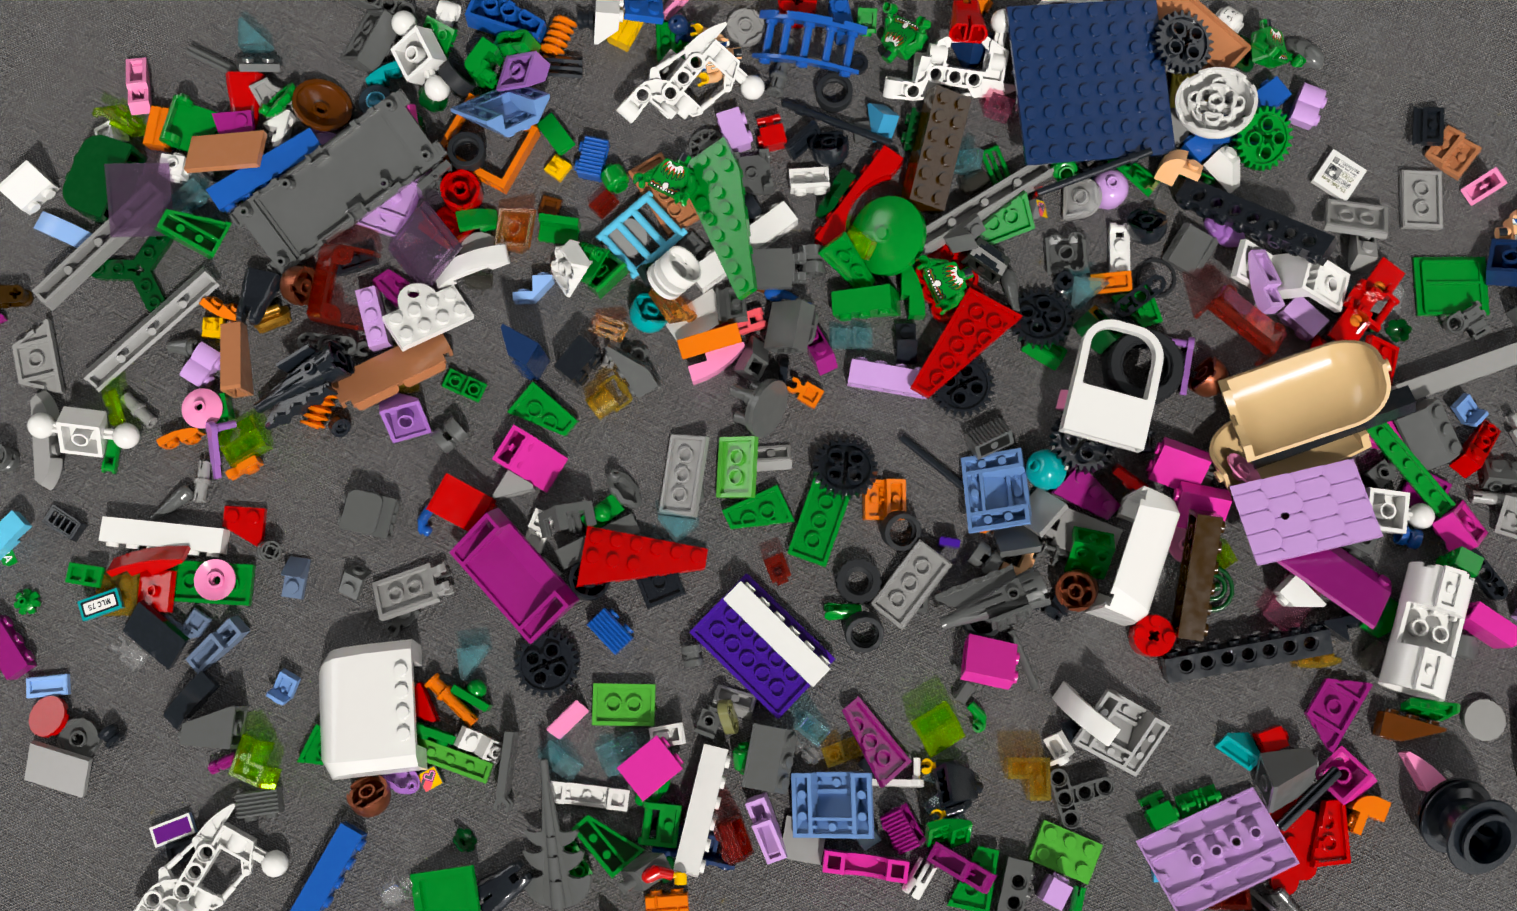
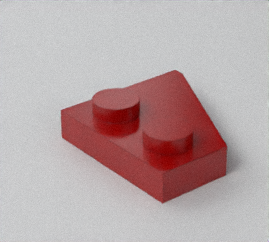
M225 506L222 526L253 545L258 546L259 543L264 541L267 509Z

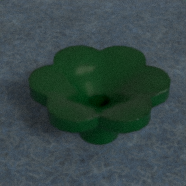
M1402 318L1389 321L1386 334L1391 336V340L1393 342L1407 341L1409 334L1412 332V328L1407 325V321Z
M458 828L455 831L453 842L459 851L472 852L475 849L474 845L477 843V839L472 835L470 829L463 830Z

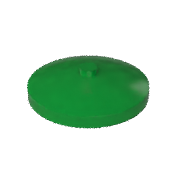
M885 196L873 200L859 212L851 229L850 240L871 273L878 276H893L906 271L916 262L915 259L921 255L926 242V224L923 215L914 204L901 197Z

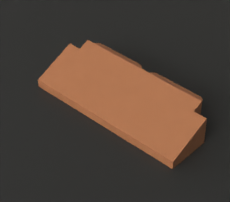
M1156 0L1159 20L1168 13L1171 14L1173 11L1178 13L1183 10L1184 14L1191 11V17L1197 14V21L1203 19V27L1209 26L1206 32L1212 33L1208 38L1214 41V43L1209 45V47L1213 48V51L1209 53L1211 58L1207 60V64L1202 69L1211 67L1233 69L1252 49L1249 43L1199 0Z
M442 333L403 352L399 346H396L355 366V372L350 377L331 385L333 389L337 390L338 394L336 396L343 408H346V402L351 400L354 408L357 407L358 410L362 411L397 394L399 386L403 384L406 387H412L444 371L447 362L443 355L448 353L451 357L453 352Z

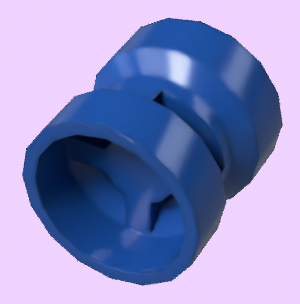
M1408 526L1406 534L1393 535L1395 544H1405L1408 548L1414 550L1419 548L1423 540V532L1421 530L1410 529Z

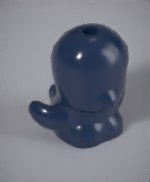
M682 14L673 15L668 22L670 31L676 34V44L680 40L690 43L695 38L690 33L695 32L694 27H691V25L696 23H688L687 18Z

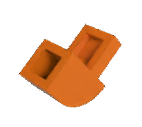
M1363 794L1347 803L1346 808L1352 810V813L1347 817L1348 832L1361 835L1367 818L1385 822L1391 802L1376 796Z

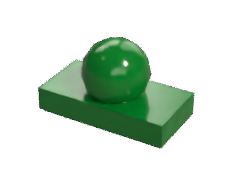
M609 495L593 507L597 524L590 527L602 528L625 511L615 496ZM583 515L581 520L587 527L585 515Z
M480 679L470 681L467 685V690L457 684H454L450 690L451 693L483 712H489L493 706L482 699L486 695L487 686Z

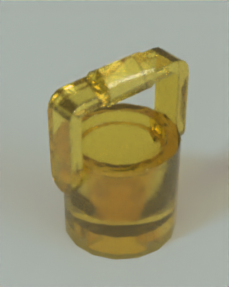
M612 375L598 385V390L587 397L585 401L601 421L611 412L621 410L632 401L633 397L628 392L629 389L623 380L620 381L616 375ZM612 379L616 381L618 388L629 399L621 406H619L604 386Z

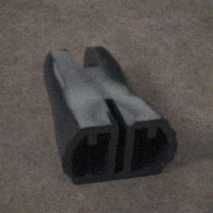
M248 267L245 270L240 299L235 315L236 321L244 323L250 312L249 323L250 325L257 326L262 321L270 303L280 290L281 276L274 272Z
M522 860L511 862L496 872L476 881L479 902L481 900L484 901L480 905L481 911H502L529 885L533 879L531 872L523 875L520 879L515 873L525 865Z

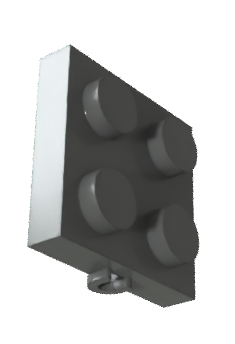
M447 160L442 163L438 162L432 168V172L429 175H423L417 181L418 197L423 203L433 194L440 192L442 179L446 174L452 173V165Z

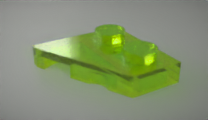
M122 104L97 107L92 112V115L96 118L104 116L111 120L109 125L122 130L132 137L145 135L146 125L140 118L131 115L129 108Z
M105 386L101 392L103 402L110 413L108 418L111 426L116 427L119 424L126 423L116 389L111 386Z

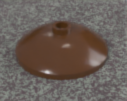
M310 79L299 84L294 90L292 107L296 116L305 125L319 131L329 132L339 130L349 122L352 115L351 100L347 93L335 83L323 79Z

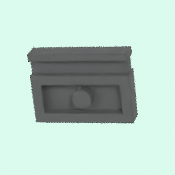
M724 287V290L717 288L716 300L719 325L725 322L731 324L748 321L746 298L743 300L738 299L732 287Z

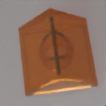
M500 208L494 245L505 244L508 251L520 254L529 250L536 209Z

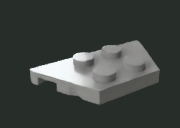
M45 319L42 321L43 324L35 331L31 330L23 339L18 340L12 345L18 381L23 386L65 394L52 321Z

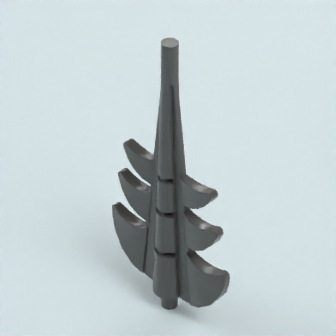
M540 759L542 831L527 829L524 833L532 843L542 846V851L534 852L525 849L523 854L531 866L542 871V875L533 876L532 881L525 890L537 903L551 906L556 911H564V907L574 906L588 895L591 889L592 875L576 877L569 873V870H572L581 863L585 851L569 852L564 849V846L576 839L579 830H560L550 782L548 759Z

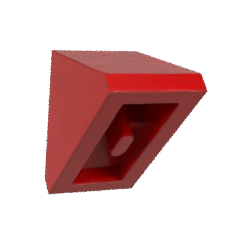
M420 682L416 684V716L430 722L440 721L429 692L424 686L425 683Z

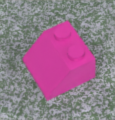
M1464 500L1459 501L1440 518L1437 517L1432 524L1434 532L1442 537L1449 552L1461 546L1471 551L1478 547L1488 534Z

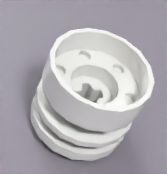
M681 246L670 248L647 271L651 287L656 293L668 300L678 298L696 283L702 274L697 259L690 251Z

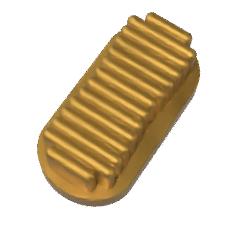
M279 303L268 307L262 321L257 326H253L259 333L263 334L280 326L290 324L292 322L291 311L288 306L280 307Z

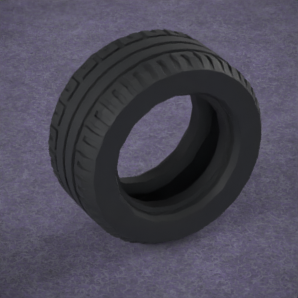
M1147 328L1159 340L1164 354L1163 374L1155 400V405H1158L1170 397L1179 387L1184 376L1185 365L1183 363V355L1180 353L1181 350L1172 338H1169L1163 332ZM1125 333L1111 345L1102 363V377L1108 390L1143 399L1145 388L1137 387L1129 382L1122 366L1124 356L1128 351L1139 348L1150 351L1148 345L1139 337Z

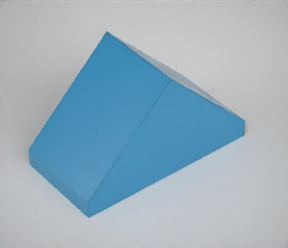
M867 104L871 131L892 139L899 115L886 105Z

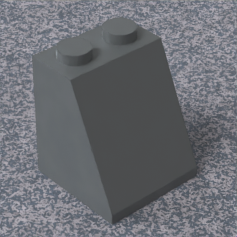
M230 706L183 723L178 731L179 745L219 749L243 748L249 706Z
M1310 747L1260 753L1255 781L1268 813H1273L1294 801L1312 787L1313 781L1316 779L1315 772L1316 768L1319 767L1317 756L1313 755Z

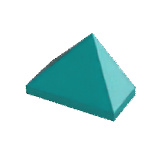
M1249 732L1227 733L1215 745V748L1248 771H1251L1258 764L1260 751Z

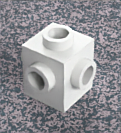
M176 152L173 155L161 153L158 173L165 179L175 183H180V181L188 182L189 175L192 174L184 170L186 162L184 154Z

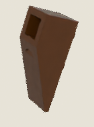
M1386 708L1385 711H1377L1372 735L1391 741H1405L1446 732L1447 728L1440 727V723L1436 721L1426 720V722L1419 721L1418 716L1406 714V717L1398 715L1399 711Z

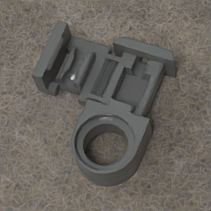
M1473 301L1471 302L1473 305L1462 312L1455 311L1443 320L1444 330L1448 333H1457L1465 328L1471 329L1473 332L1470 338L1471 341L1477 340L1490 332L1491 329L1485 319L1480 318L1486 316L1485 310L1479 308L1481 303ZM1452 318H1455L1459 323L1455 330L1449 326V321Z

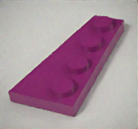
M389 269L373 279V284L398 309V295L404 287L410 285V282ZM416 292L408 293V296L411 298L419 296Z

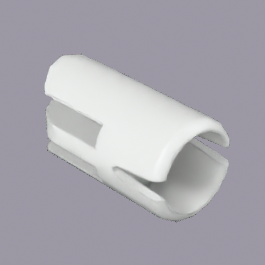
M920 856L908 876L907 884L904 883L901 888L902 891L909 894L915 886L912 897L920 900L938 868L934 865L926 880L922 883L921 880L930 866V862L926 861L917 878H914L913 876L923 860Z

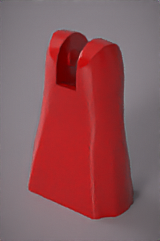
M953 0L949 28L951 40L953 42L982 43L987 38L988 30L981 14L979 1L969 0L968 3H964L963 0Z
M259 72L225 73L231 112L252 110L256 128L260 106L249 86L264 79V74Z

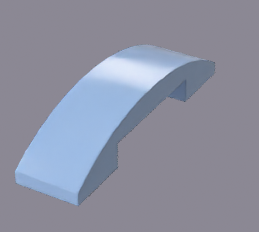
M44 211L34 226V229L75 248H78L93 234Z

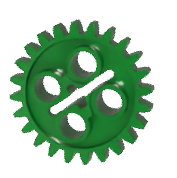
M1264 105L1257 107L1252 121L1247 127L1237 133V137L1232 138L1237 143L1232 148L1238 149L1236 153L1240 157V163H1244V167L1256 171L1271 170L1272 166H1278V161H1284L1283 154H1289L1286 147H1292L1288 140L1293 139V136L1289 135L1293 128L1287 127L1291 121L1285 120L1287 114H1281V109Z

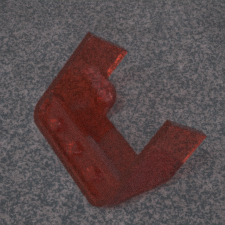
M324 244L319 250L307 308L308 318L317 323L365 332L363 327L340 323L341 311L336 305L331 304L339 265L349 264L353 259L354 253L380 259L381 254L372 250L343 244Z
M1221 285L1194 316L1198 319L1204 312L1209 310L1259 349L1262 355L1254 363L1256 366L1274 356L1287 336L1286 329L1282 324L1271 320L1239 295L1237 290L1231 285Z

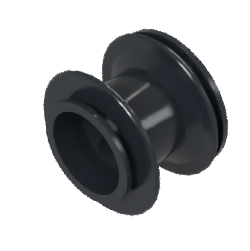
M1452 778L1439 783L1426 794L1418 808L1417 828L1425 843L1431 849L1447 854L1451 864L1463 873L1471 875L1483 874L1496 869L1509 858L1517 845L1516 811L1503 801L1492 800L1489 792L1482 785L1469 779Z

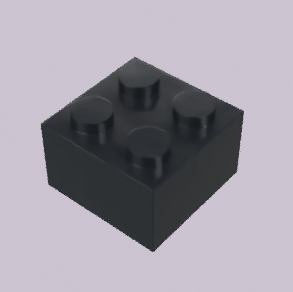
M578 335L554 364V368L559 375L578 388L588 381V375L592 370L595 371L602 363V356L595 346L581 335Z

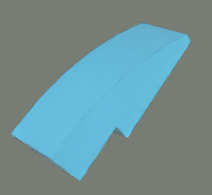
M11 510L0 521V560L21 542L19 538L33 527L20 512Z

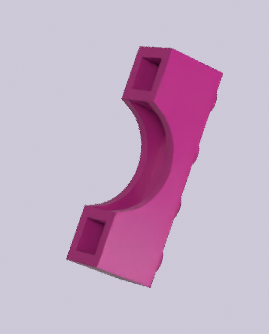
M824 848L822 872L840 875H860L907 884L910 862L907 859Z

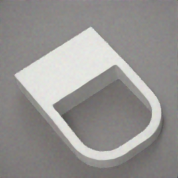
M1112 319L1100 321L1086 331L1079 345L1059 432L1136 453L1144 450L1164 360L1162 346L1152 332L1141 326ZM1102 330L1119 331L1139 337L1148 345L1152 355V362L1143 399L1083 383L1091 341L1097 332Z

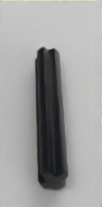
M1332 766L1276 821L1277 827L1282 831H1286L1342 776L1341 771L1337 767Z

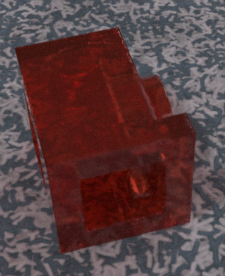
M783 553L763 560L772 584L777 583V586L789 582L788 578L792 575ZM780 567L782 573L777 575L774 573V569Z

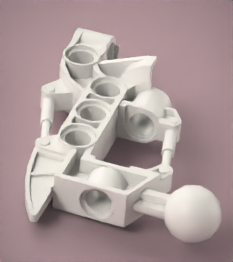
M999 9L992 15L991 27L995 31L994 40L987 36L986 40L981 43L986 49L982 70L948 65L946 63L948 47H950L951 43L959 42H953L950 37L943 36L936 40V44L929 43L927 53H915L912 80L886 76L883 97L912 101L925 99L926 91L936 85L967 88L968 92L961 94L974 98L995 97L1016 91L1014 84L1003 83L1009 51L1004 48L1006 35L1009 33L1006 9ZM938 68V76L931 78V71ZM953 71H957V78L954 81H950V74ZM976 74V81L969 84L968 79L970 75ZM910 86H916V92L913 95H908L907 91Z
M724 22L705 30L686 45L684 50L671 58L669 57L659 65L652 67L649 73V80L636 87L624 99L616 111L632 123L647 103L650 102L667 119L670 118L672 120L676 114L686 119L689 115L691 117L702 115L703 111L711 106L716 99L725 92L732 90L735 80L741 84V93L749 100L760 98L764 93L765 85L761 77L753 74L747 75L739 67L740 61L715 39L726 27L727 23ZM685 54V60L668 81L661 80L659 71ZM693 57H698L700 60L698 68L691 66L690 62ZM709 62L722 72L723 90L699 106L684 91ZM680 72L686 73L688 77L687 81L683 84L678 81V74ZM668 87L673 88L675 91V95L671 99L665 96V90ZM640 89H644L647 92V98L643 101L637 98V92Z
M233 803L214 815L192 839L191 844L159 869V882L147 891L134 911H160L162 907L169 911L214 910L226 902V899L245 876L252 873L255 860L261 863V868L267 876L279 877L287 871L289 866L288 858L282 851L272 850L267 852L257 846V838L226 822L236 806ZM194 846L195 853L181 876H174L171 868ZM204 847L212 849L211 857L204 854ZM224 850L241 860L242 874L222 895H216L211 890L203 887L204 884L202 882L220 851ZM193 866H198L201 869L200 875L197 876L192 872ZM181 885L189 887V894L182 893ZM151 894L158 895L159 903H154L151 900Z

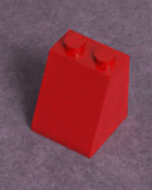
M446 473L426 509L469 532L486 512L496 509V500Z

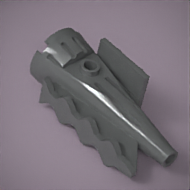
M1010 564L1004 569L992 571L983 577L971 579L965 584L953 586L947 591L935 595L937 601L956 609L948 615L939 618L943 630L984 620L991 623L993 631L996 629L1003 631L1010 627L1009 624L1014 622L1021 624L1028 621L1029 617L1032 616V609L1051 605L1050 598L1047 599L1045 595L1048 591L1036 566L1016 576L1014 567Z

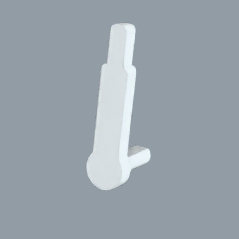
M913 758L912 780L892 779L885 787H924V780H921V758ZM872 779V786H879L876 779Z

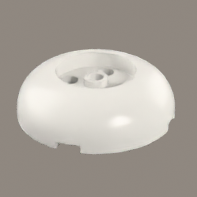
M1225 67L1202 69L1191 78L1187 77L1179 86L1175 98L1176 113L1182 125L1191 133L1207 139H1222L1239 133L1252 121L1258 106V93L1255 85H1252L1243 73Z

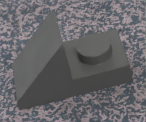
M973 213L943 238L952 253L978 248L975 239L986 229L979 215Z

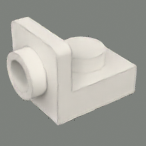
M109 120L94 128L95 135H105L122 142L130 140L126 124L123 122Z

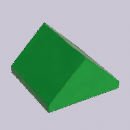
M609 252L591 284H584L601 300L629 273L627 265Z

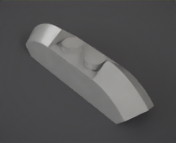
M46 390L35 394L30 400L31 416L43 412L51 415L55 422L60 415L57 404ZM53 433L51 436L42 439L32 436L35 480L51 491L58 482L63 458H59L58 433Z

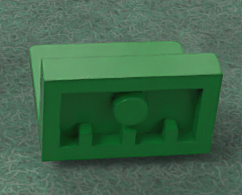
M1074 526L1072 529V548L1065 564L1064 572L1082 569L1091 573L1094 578L1103 580L1116 549L1114 534Z

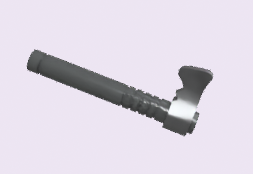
M1277 887L1271 894L1262 895V898L1270 905L1273 904V901L1278 900L1283 902L1289 911H1300L1283 887Z

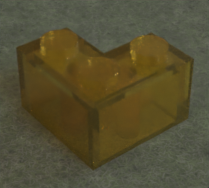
M1004 757V778L1025 779L1027 800L1051 801L1050 757Z

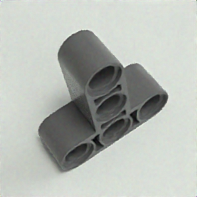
M1055 767L1049 769L1046 773V781L1058 820L1061 825L1069 829H1075L1080 825L1081 816L1077 805L1110 796L1115 789L1113 781L1103 776L1070 784L1069 777L1063 769ZM1055 772H1060L1062 777L1058 783H1054L1052 780ZM1105 780L1108 787L1106 791L1101 792L1099 790V783ZM1085 786L1088 793L1086 797L1081 798L1079 796V789ZM1062 792L1068 795V799L1064 804L1059 802V795ZM1068 813L1074 815V821L1071 824L1065 822V816Z

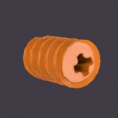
M563 15L553 17V23L549 26L550 30L546 32L547 37L543 39L540 50L545 55H564L565 52L561 47H568L564 41H571L567 34L573 35L574 31L570 27L577 28V24Z
M329 395L324 398L321 405L308 407L310 413L302 414L307 420H300L299 422L317 430L319 428H326L322 421H329L325 413L332 414L328 406L336 405L331 399H338L337 396Z

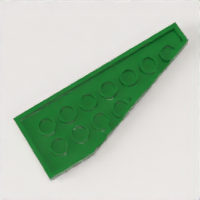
M722 137L690 160L687 167L695 173L697 189L690 197V200L737 298L743 300L758 290L755 266H753L752 262L753 249L750 246L749 238L751 233L748 209L745 206L744 198L746 193L742 182L743 170L728 140Z

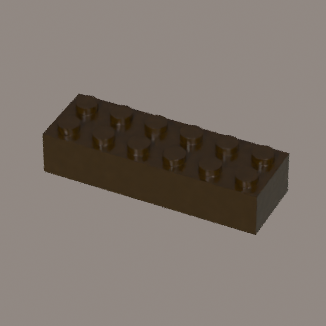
M939 85L926 91L901 198L908 200L919 210L933 215L945 211L972 100L970 97Z
M1189 509L1171 621L1177 638L1203 641L1204 636L1208 634L1209 626L1206 621L1207 615L1210 616L1212 611L1210 597L1215 592L1213 578L1214 574L1218 573L1219 564L1216 560L1217 554H1220L1222 550L1220 536L1225 531L1223 517L1215 512Z

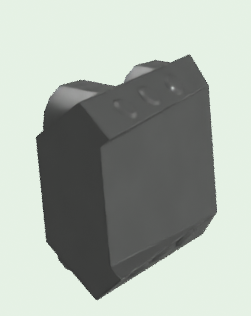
M1183 223L1175 234L1170 246L1165 251L1162 260L1196 279L1219 242L1216 237L1203 232L1191 223Z
M1072 232L1066 236L1056 234L1045 237L1048 275H1058L1063 271L1070 272L1071 274L1090 273L1089 240L1087 234L1082 235L1080 232Z

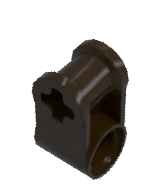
M16 284L0 285L1 309L27 307L32 304L34 295L28 289H24Z

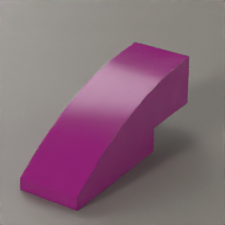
M937 841L926 859L961 882H965L984 894H988L997 877L996 874Z

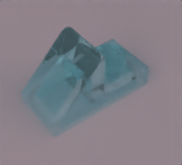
M973 148L959 151L954 174L975 176L976 170L981 169L984 150Z
M550 740L538 755L540 759H548L549 766L553 768L552 771L570 782L584 765L553 740Z

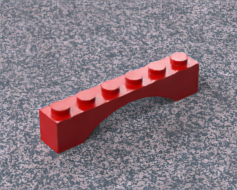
M886 145L881 150L877 149L872 156L873 161L871 164H866L861 170L860 174L862 176L859 180L855 179L849 186L850 192L847 196L843 195L837 203L839 205L835 211L832 210L827 215L825 225L823 227L820 225L815 231L814 243L824 247L844 231L846 232V220L855 201L871 187L891 180L902 166L904 158Z

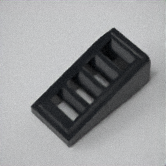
M55 504L51 506L42 520L43 523L75 542L79 540L88 526L87 523ZM55 511H57L58 514L54 518L53 522H51L50 519L52 518ZM63 515L64 517L59 523V525H56L60 517ZM67 519H69L70 521L68 522V524L66 525V527L63 529L62 527L64 526V524H65V522L67 521ZM75 523L71 532H68L72 524Z

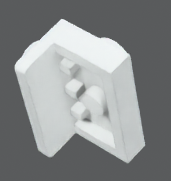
M828 167L789 169L790 194H795V196H804L807 193L823 195L830 191Z

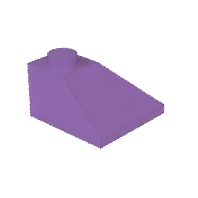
M537 51L506 56L496 90L498 92L544 82L548 75L550 63Z
M397 393L379 402V413L393 443L432 432L419 398Z

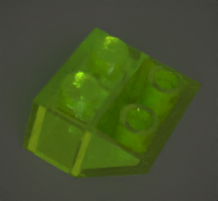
M254 414L236 423V428L227 429L218 434L220 449L232 467H236L238 463L253 455L259 457L273 449Z
M946 700L909 721L910 726L930 758L966 737L957 717Z

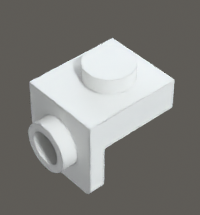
M1062 730L1043 740L1054 758L1049 762L1050 767L1056 764L1060 767L1070 761L1068 757L1075 753Z

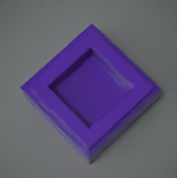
M941 536L938 539L937 546L958 549L961 540Z

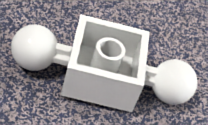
M405 10L398 11L392 17L391 25L398 35L404 37L390 50L406 81L420 85L425 83V93L433 101L446 99L450 93V87L441 76H437L436 72L447 61V58L432 29L417 26L416 18L412 13Z
M64 406L56 422L51 415L43 412L32 415L27 422L29 433L36 438H47L53 433H58L60 453L103 458L108 439L113 440L118 447L123 449L134 447L140 440V432L133 424L122 423L116 426L115 429L108 428L106 411Z
M1371 487L1365 488L1381 532L1406 534L1407 521L1416 529H1426L1435 520L1434 510L1427 504L1417 503L1409 508L1410 493Z

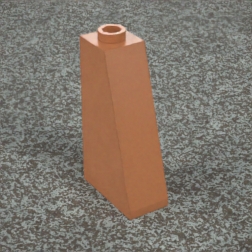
M228 320L227 323L220 324V390L233 398L253 396L254 389L247 326L238 321Z

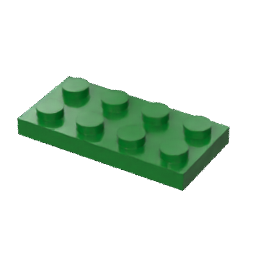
M814 477L787 554L826 567L849 498L845 496L844 500H841L840 495H837L834 499L833 492L826 495L827 489H819L821 482L815 483L816 477Z
M184 561L171 567V571H177L174 602L252 605L256 565L229 563L236 575L234 589L227 597L215 601L200 596L194 586L195 573L204 562ZM220 577L215 578L216 584L220 583Z

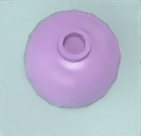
M1116 169L1096 175L1091 179L1102 190V201L1099 208L1106 210L1114 209L1122 204L1128 195V180Z

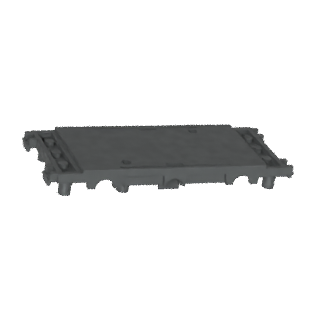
M402 89L391 93L374 107L367 109L364 115L351 121L347 128L324 145H319L315 151L305 155V159L282 176L272 179L266 187L253 193L252 197L235 208V211L229 215L238 228H243L246 225L272 260L266 265L270 272L282 276L287 269L302 264L428 172L429 169L442 161L443 157L447 155V151L439 140L432 143L409 112L407 106L411 104V101Z

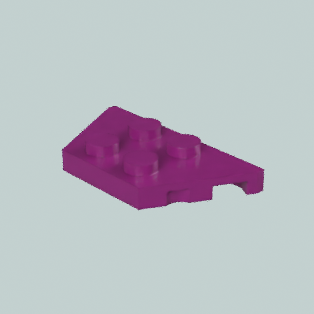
M1324 678L1304 714L1330 753H1334L1373 684Z

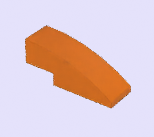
M737 322L677 340L682 360L742 342Z

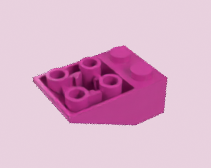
M513 424L492 460L548 493L568 458Z

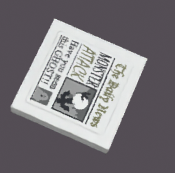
M1333 149L1311 180V183L1337 200L1347 201L1367 170Z

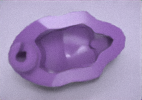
M1205 218L1204 226L1208 234L1216 237L1219 244L1224 247H1238L1240 240L1245 239L1243 232L1237 233L1231 227L1221 226L1210 218Z
M415 771L382 775L389 787L397 793L412 794L419 789L420 779Z

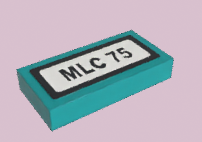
M114 588L77 602L83 621H89L125 608L120 588Z

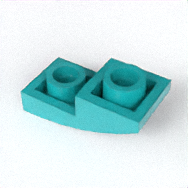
M393 61L372 72L365 80L368 86L376 84L385 87L390 86L389 78H400L403 73L397 62Z

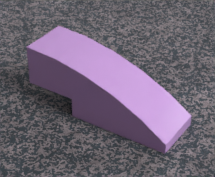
M1251 250L1248 255V266L1255 303L1260 315L1275 314L1285 306L1277 289L1282 282L1266 250Z
M767 792L748 798L745 806L753 822L752 828L767 864L787 858L782 834Z

